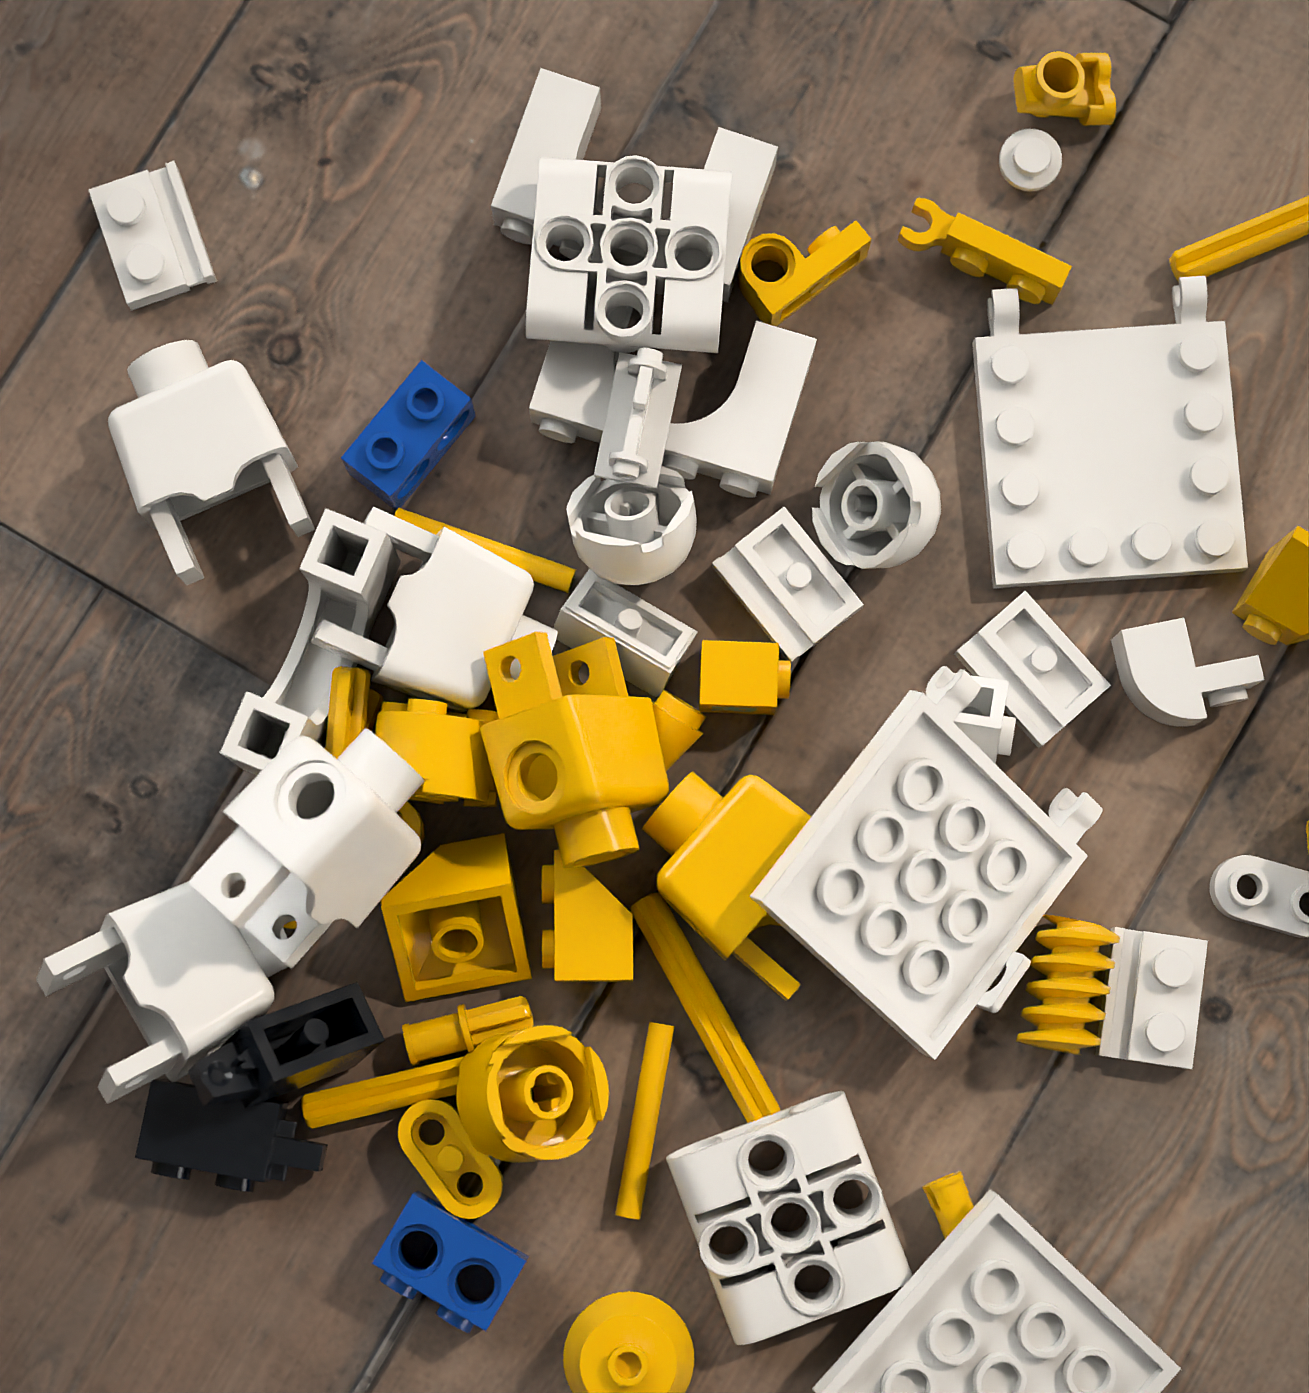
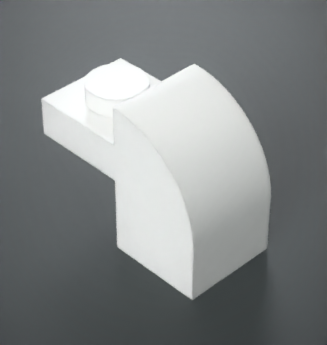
M1185 618L1124 629L1111 639L1119 678L1126 695L1143 714L1166 725H1196L1207 718L1203 698L1208 697L1210 707L1241 702L1248 699L1246 689H1250L1264 680L1259 655L1196 667Z

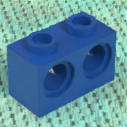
M421 360L341 457L348 473L396 511L405 504L476 417L472 400Z
M416 1191L411 1195L372 1264L384 1270L379 1279L383 1284L409 1299H414L417 1292H421L441 1304L436 1312L440 1318L454 1327L470 1333L474 1325L484 1331L488 1329L529 1256L471 1221L451 1214L439 1202L420 1191ZM424 1231L434 1238L438 1252L433 1264L426 1267H418L411 1264L405 1258L403 1241L409 1232ZM478 1264L486 1267L491 1272L495 1285L493 1293L488 1298L473 1300L463 1294L458 1280L459 1274L464 1267Z

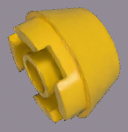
M617 1292L594 1301L575 1319L565 1341L563 1366L565 1377L572 1393H685L693 1374L694 1348L685 1323L668 1304L645 1293Z

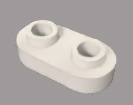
M1241 855L1228 859L1215 869L1210 880V896L1215 907L1223 915L1237 921L1294 937L1309 938V916L1305 915L1299 906L1301 896L1304 893H1309V871L1251 855ZM1242 875L1251 877L1256 883L1257 891L1251 899L1243 898L1237 891V881Z

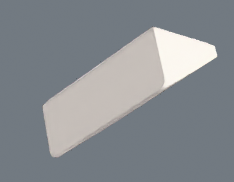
M591 569L587 571L561 608L553 629L558 631L556 639L572 649L602 637L614 638L624 679L655 697L660 696L663 689H665L697 634L696 630L624 588L599 578Z

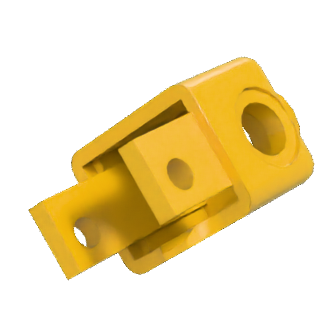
M533 632L483 651L499 719L482 725L479 728L507 824L518 830L554 829L564 868H578L599 864L638 851L639 845L631 813L663 802L669 794V783L651 698L628 696L615 639L602 637L552 656L547 632ZM514 659H517L521 666L520 675L516 680L512 678L510 672ZM585 662L589 668V678L583 684L579 679V669Z
M692 771L670 793L642 828L645 833L672 855L657 874L656 886L658 893L724 961L731 954L734 955L786 1001L801 984L747 937L759 927L781 925L750 896L812 816L756 775L742 777L723 798Z

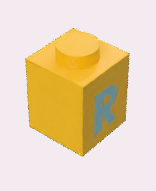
M702 640L699 711L774 715L777 709V698L789 699L791 662L779 660V643Z

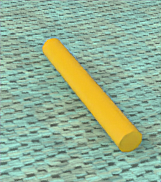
M398 508L395 512V517L435 535L443 527L452 530L524 569L531 575L534 582L569 593L577 571L574 568L402 508Z
M649 1022L615 1210V1215L639 1220L641 1218L674 1026L654 1022Z

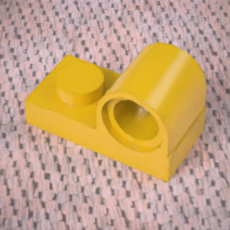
M857 220L841 232L836 226H833L819 235L809 245L807 251L810 256L805 259L796 246L786 237L775 233L761 234L751 239L743 249L738 274L739 288L744 298L755 310V314L763 323L777 327L867 258L872 239ZM771 260L781 265L786 274L775 282H766L755 276L752 268L761 261Z

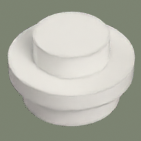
M1023 129L1012 134L1003 144L999 155V167L1003 177L1013 187L1023 191H1038L1046 188L1056 179L1062 165V153L1058 143L1052 136L1038 129Z

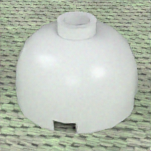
M887 442L849 443L833 453L818 473L815 487H822V491L820 494V508H812L813 524L821 545L836 561L845 565H854L861 569L898 566L917 556L935 534L941 515L940 491L933 473L915 453Z
M661 466L657 489L609 479L601 482L599 477L592 475L572 492L566 508L573 544L579 558L599 578L615 584L641 585L655 582L673 573L686 560L696 535L697 517L692 491L689 492L685 488L684 478L677 471Z

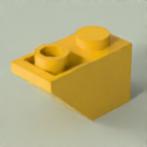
M554 850V865H542V904H554V929L542 930V968H554V980L556 982H633V914L585 867L564 868L560 851Z

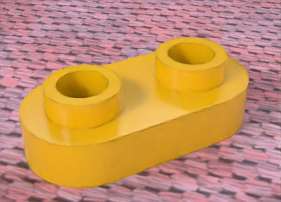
M438 1099L423 1100L407 1109L398 1127L400 1146L444 1208L451 1214L464 1219L478 1218L491 1211L501 1198L503 1177L492 1157L478 1152L472 1146L469 1136L461 1123L458 1111L449 1103ZM429 1119L438 1120L444 1127V1137L438 1144H428L421 1136V1127ZM466 1172L478 1174L483 1181V1189L475 1197L464 1195L459 1188L460 1177Z

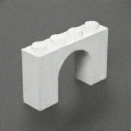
M542 68L540 69L491 204L494 225L500 226L501 233L508 238L532 245L540 158L583 160L601 110L600 87ZM718 127L704 169L732 171L722 301L728 302L739 272L743 249L750 241L776 166L778 146ZM596 210L595 215H602L599 211ZM565 239L554 243V245L560 246V253L572 260L582 252L581 245L573 240ZM633 244L622 245L612 254L614 260L624 266H635L641 263L647 256L643 249ZM697 249L685 250L676 258L677 263L689 271H699L710 263L708 256Z
M589 289L586 329H593L596 289ZM626 305L618 306L607 315V320L614 327L627 329L633 307ZM756 321L733 392L719 409L707 417L689 423H670L662 466L677 471L684 479H695L697 473L720 479L719 486L722 489L739 496L754 498L757 491L770 495L817 339ZM550 341L529 406L531 421L540 425L539 432L541 434L566 443H574L576 436L598 443L601 442L619 352L610 350L604 344Z
M325 508L299 568L308 580L309 590L303 617L292 647L277 678L264 697H259L246 691L220 751V754L243 770L258 775L296 737L306 736L315 740L319 745H323L327 736L332 671L335 667L340 666L356 667L357 663L312 644L311 641L318 625L323 619L366 639L369 638L401 563L386 532Z

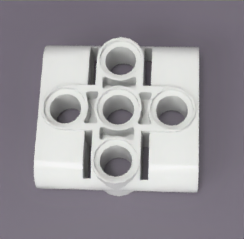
M637 155L626 156L615 163L541 157L538 170L526 308V339L604 344L610 350L622 353L634 352L642 347L718 353L732 171L656 166L648 158ZM598 177L606 178L602 215H595ZM664 182L673 183L670 220H662ZM638 183L647 187L651 195L641 203L631 204L623 201L617 193L627 184ZM569 239L581 245L582 252L571 261L556 260L549 254V249L552 245L560 240ZM633 244L643 249L647 256L641 263L635 266H624L615 261L612 254L622 245ZM697 249L708 256L710 263L699 271H689L682 268L677 263L676 258L685 250ZM589 289H596L593 329H586ZM656 294L664 295L661 335L652 334ZM625 305L635 308L642 316L637 325L628 329L614 327L607 320V315L611 310Z
M843 1091L824 1094L772 1115L685 1146L666 1157L699 1246L701 1258L708 1270L734 1343L737 1345L764 1340L887 1294L904 1286L913 1276ZM769 1140L783 1147L785 1151L784 1158L780 1165L773 1170H758L748 1161L749 1152L759 1142ZM846 1180H859L868 1186L867 1198L857 1208H841L833 1201L835 1190ZM785 1203L799 1204L807 1211L806 1221L795 1231H781L771 1222L775 1210ZM733 1226L740 1229L746 1236L743 1247L736 1253L728 1255L715 1251L709 1242L713 1233L719 1228ZM818 1265L828 1270L830 1277L826 1286L813 1293L804 1292L796 1287L794 1284L796 1275L804 1267Z

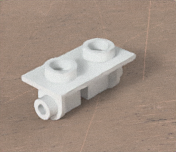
M638 348L637 355L619 352L594 477L657 489L682 364L662 361L663 353L651 348Z

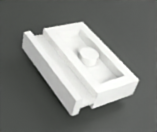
M174 161L166 163V167L152 172L145 170L89 189L126 303L131 310L190 291V287L207 282V284H211L217 281L179 169Z
M785 507L781 508L740 540L725 555L712 562L713 569L771 641L779 643V651L791 664L861 610L864 605Z
M1026 591L1019 595L954 653L973 676L1009 681L1004 711L1010 717L1016 718L1015 723L1038 748L1047 743L1111 686Z
M1119 927L1111 928L1112 932L1120 936V942L1109 944L1107 957L1116 963L1114 969H1108L1105 972L1104 984L1111 987L1110 994L1102 995L1101 1010L1106 1013L1105 1020L1099 1021L1097 1037L1101 1039L1100 1046H1096L1095 1055L1192 1069L1208 941L1128 930Z

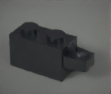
M358 982L246 1021L218 1050L198 1060L188 1070V1073L204 1106L241 1099L246 1109L355 1067L384 1042L385 1038Z
M154 1079L151 1081L135 1158L153 1161L151 1173L189 1180L191 1170L195 1169L216 1173V1186L253 1192L255 1181L263 1183L273 1179L286 1181L288 1167L317 1172L323 1171L328 1144L294 1138L298 1122L285 1120L289 1104L287 1102L270 1099L245 1109L241 1099L204 1106L198 1097L195 1085L177 1081L172 1082L166 1079Z

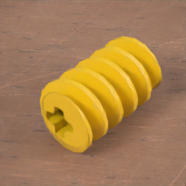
M1044 914L1042 917L1057 927L1055 929L1038 931L1035 940L1051 950L1052 953L1034 956L1031 959L1030 965L1046 975L1047 979L1029 982L1025 990L1042 1001V1005L1026 1007L1021 1011V1017L1035 1025L1037 1031L1019 1033L1016 1037V1042L1080 1055L1081 1048L1100 1046L1101 1043L1099 1037L1084 1028L1085 1023L1105 1020L1106 1016L1105 1012L1090 1004L1089 999L1094 996L1110 994L1111 987L1094 978L1095 971L1114 969L1116 963L1100 953L1099 946L1119 943L1120 936L1098 924Z

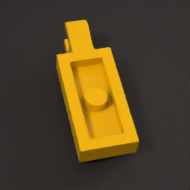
M925 198L916 199L912 213L925 218L930 228L925 232L917 233L903 226L898 237L900 244L912 251H925L933 246H942L941 253L950 256L951 264L960 271L975 277H983L984 274H988L1006 283L1007 289L1017 288L1019 299L1033 304H1039L1042 300L1053 305L1072 268L1071 265L958 212L956 217L942 211L936 203Z

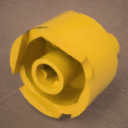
M408 699V704L382 702L381 712L377 713L375 735L403 758L425 780L408 800L444 804V801L458 802L459 798H463V806H497L498 792L479 728L482 725L498 720L499 717L496 711L467 709V714L447 712L448 704L425 699Z
M552 1025L535 1026L500 1033L483 1041L462 1059L459 1066V1079L456 1090L459 1117L472 1146L484 1155H490L496 1159L513 1163L561 1159L580 1151L591 1140L588 1138L594 1131L598 1121H603L609 1101L607 1075L599 1056L590 1046L585 1047L577 1038L571 1035L573 1034L572 1032ZM531 1088H532L533 1091H534V1100H533V1101H532V1099H531V1094H530V1089H531Z

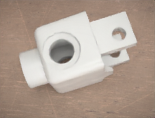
M182 340L160 346L143 354L131 363L127 368V373L138 399L119 406L111 412L108 419L109 430L137 511L153 529H157L176 575L186 585L205 577L180 521L266 483H272L289 525L297 537L315 530L291 475V472L298 465L257 387L241 363L229 360L208 368L198 343L193 340Z
M373 507L367 515L364 524L386 532L395 549L423 561L419 571L416 573L400 576L388 602V607L394 616L395 622L389 639L384 647L323 619L318 625L311 641L312 644L373 670L372 682L419 699L448 704L447 709L462 713L467 712V709H473L481 705L490 691L491 684L483 651L533 632H547L552 652L558 631L523 615L534 588L533 578L527 571L446 527H443L435 535ZM514 659L510 672L512 678L516 680L520 675L521 666L519 661Z
M367 728L357 736L338 759L332 756L315 740L306 736L296 737L223 810L239 827L188 883L240 929L244 926L283 963L292 969L335 920H348L358 928L417 857L421 850L420 838L397 812L425 780L403 758ZM245 879L246 886L243 893L236 898H229L231 886L236 881ZM290 921H296L297 928L295 933L288 939H281L280 933L283 926Z
M186 882L107 914L98 933L45 958L36 980L45 996H48L102 968L106 970L149 1047L106 1069L98 1089L106 1103L109 1104L164 1074L170 1081H177L188 1074V1070L198 1060L218 1050L246 1021L266 1015L274 1001V990L268 977L289 966L283 963L244 926L240 929L234 925L192 885ZM282 928L280 937L281 939L285 940L287 939V936L284 929Z

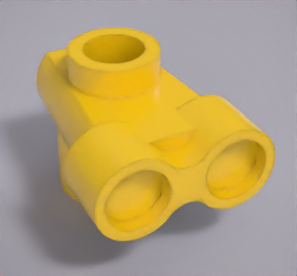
M1051 52L1045 55L1037 65L1018 67L1013 78L1017 112L1032 114L1040 118L1049 116L1079 118L1081 125H1111L1116 115V98L1110 87L1111 61L1107 53H1078L1073 57L1065 52Z

